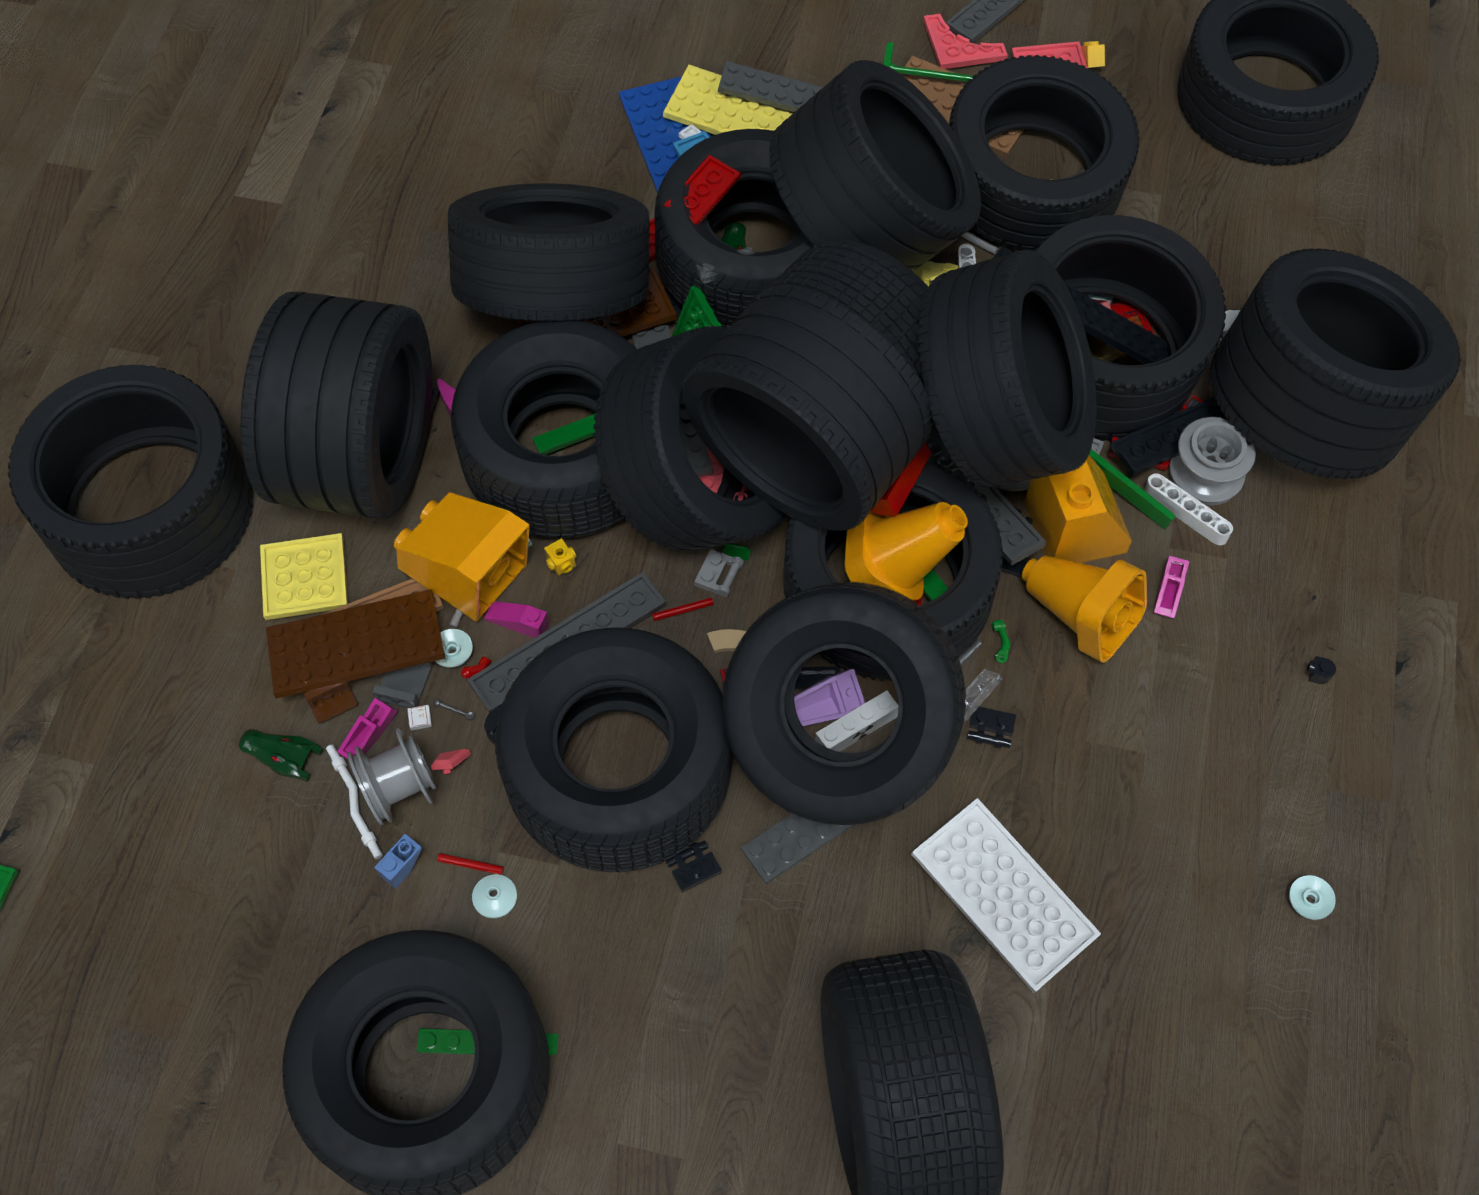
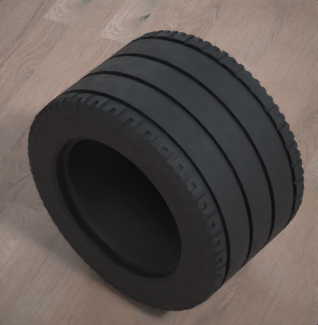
M1309 248L1291 251L1289 254L1280 256L1267 268L1216 349L1210 365L1212 392L1215 394L1214 397L1217 400V404L1221 406L1220 409L1225 413V417L1230 419L1229 422L1235 426V429L1240 431L1241 435L1248 439L1247 441L1254 443L1255 447L1260 448L1265 454L1268 453L1273 459L1276 458L1278 462H1284L1287 466H1292L1296 470L1300 469L1314 476H1326L1329 479L1342 478L1346 480L1349 478H1362L1363 476L1366 477L1380 471L1395 458L1452 385L1459 372L1461 361L1460 347L1457 344L1458 340L1455 338L1456 335L1452 331L1450 323L1445 319L1440 309L1434 306L1435 304L1426 295L1422 294L1423 292L1415 288L1416 286L1410 284L1409 281L1403 279L1400 275L1393 273L1390 269L1388 270L1382 265L1371 262L1369 259H1363L1360 256L1337 250Z
M300 291L286 292L279 296L271 305L262 320L250 351L241 401V442L245 468L254 491L261 499L274 504L376 519H388L398 512L414 484L420 467L431 410V351L425 325L416 310L403 305Z

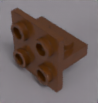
M347 681L304 692V696L319 724L358 706Z

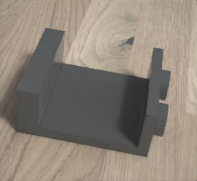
M432 662L386 672L381 686H374L372 692L374 697L387 704L404 708L418 707L433 667Z

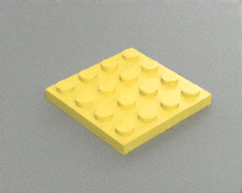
M342 533L260 545L263 617L265 620L331 611L348 604Z

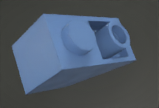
M404 834L374 868L383 880L396 889L411 873L422 847Z

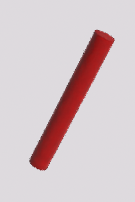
M711 597L653 613L652 617L655 622L713 606L714 603Z
M439 853L437 857V862L502 875L504 871V866Z

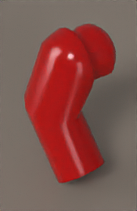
M482 657L478 665L462 668L461 676L469 679L487 668L491 660Z

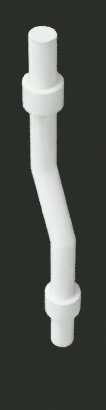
M333 744L326 747V750L332 759V765L335 771H339L349 789L350 815L362 835L361 840L366 847L368 846L375 860H377L383 854L376 843L377 839L374 833L369 831L359 813L358 787L346 768L347 763L344 758L340 757Z

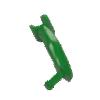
M996 620L991 623L993 632L999 631L1002 644L995 657L999 663H1005L1008 659L1011 642L1006 632L1005 622L1003 620Z

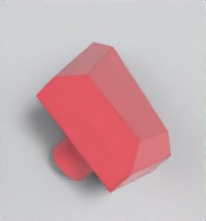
M460 749L440 753L431 765L432 770H443V774H449L452 772L451 769L469 757L471 752L468 749Z

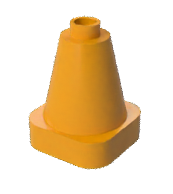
M945 502L901 513L896 517L869 512L858 526L847 530L845 569L850 581L878 585L893 590L913 602L920 599L924 590V577L964 538L965 528L968 524L966 514L959 506H951Z
M1045 555L1039 560L1035 558L1029 560L1022 572V580L1027 582V591L1077 634L1079 651L1102 663L1107 662L1140 623L1147 607L1146 572L1124 560H1118L1110 569H1104Z

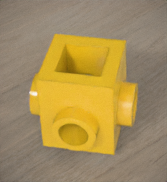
M562 538L544 548L547 558L546 563L551 571L555 570L558 576L570 572L576 566V553L571 546L567 547Z

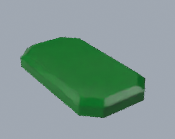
M726 544L722 553L731 557H739L745 562L749 560L751 551L747 547Z

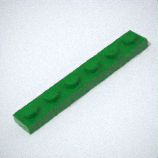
M419 1028L416 1052L475 1055L474 1040L470 1030ZM545 1033L549 1056L557 1054L558 1034Z

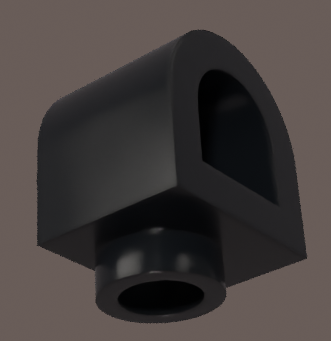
M1316 656L1313 661H1309L1307 666V673L1310 674L1309 682L1317 684L1328 683L1336 673L1335 664L1330 659Z

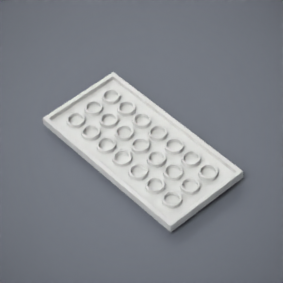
M978 798L911 853L915 860L1033 993L1037 992L1101 935L1096 927Z

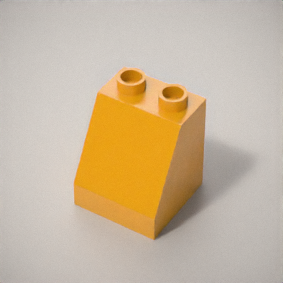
M1088 455L1085 463L1076 470L1030 480L1024 503L1030 518L1033 520L1034 529L1046 541V546L1042 548L1044 555L1083 563L1127 553L1132 542L1106 476L1090 455Z
M449 492L439 503L435 500L430 501L420 515V524L413 531L409 528L402 530L397 536L393 547L397 551L398 569L427 589H432L434 594L477 622L527 566L530 524L508 510Z

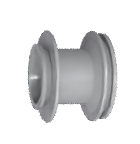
M1205 417L1190 423L1183 430L1179 438L1178 450L1180 455L1172 458L1170 461V478L1172 483L1208 506L1219 505L1232 499L1244 485L1246 474L1251 470L1256 458L1254 443L1247 441L1248 439L1235 429V426L1229 422L1230 420L1221 417Z
M396 728V734L400 745L370 759L365 756L359 746L355 748L356 754H353L351 751L347 753L361 792L380 825L385 823V818L388 822H393L392 804L420 791L423 792L427 801L433 804L429 788L437 789L415 738L411 734L408 736L409 740L407 741L399 728Z

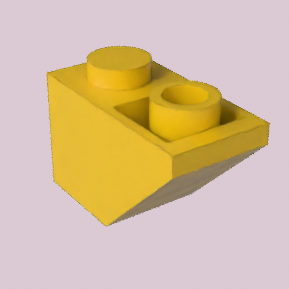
M1099 41L1083 42L1081 48L1087 68L1105 66V44H1099Z

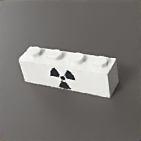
M885 691L816 732L815 741L826 748L840 752L897 718L899 706L889 692Z

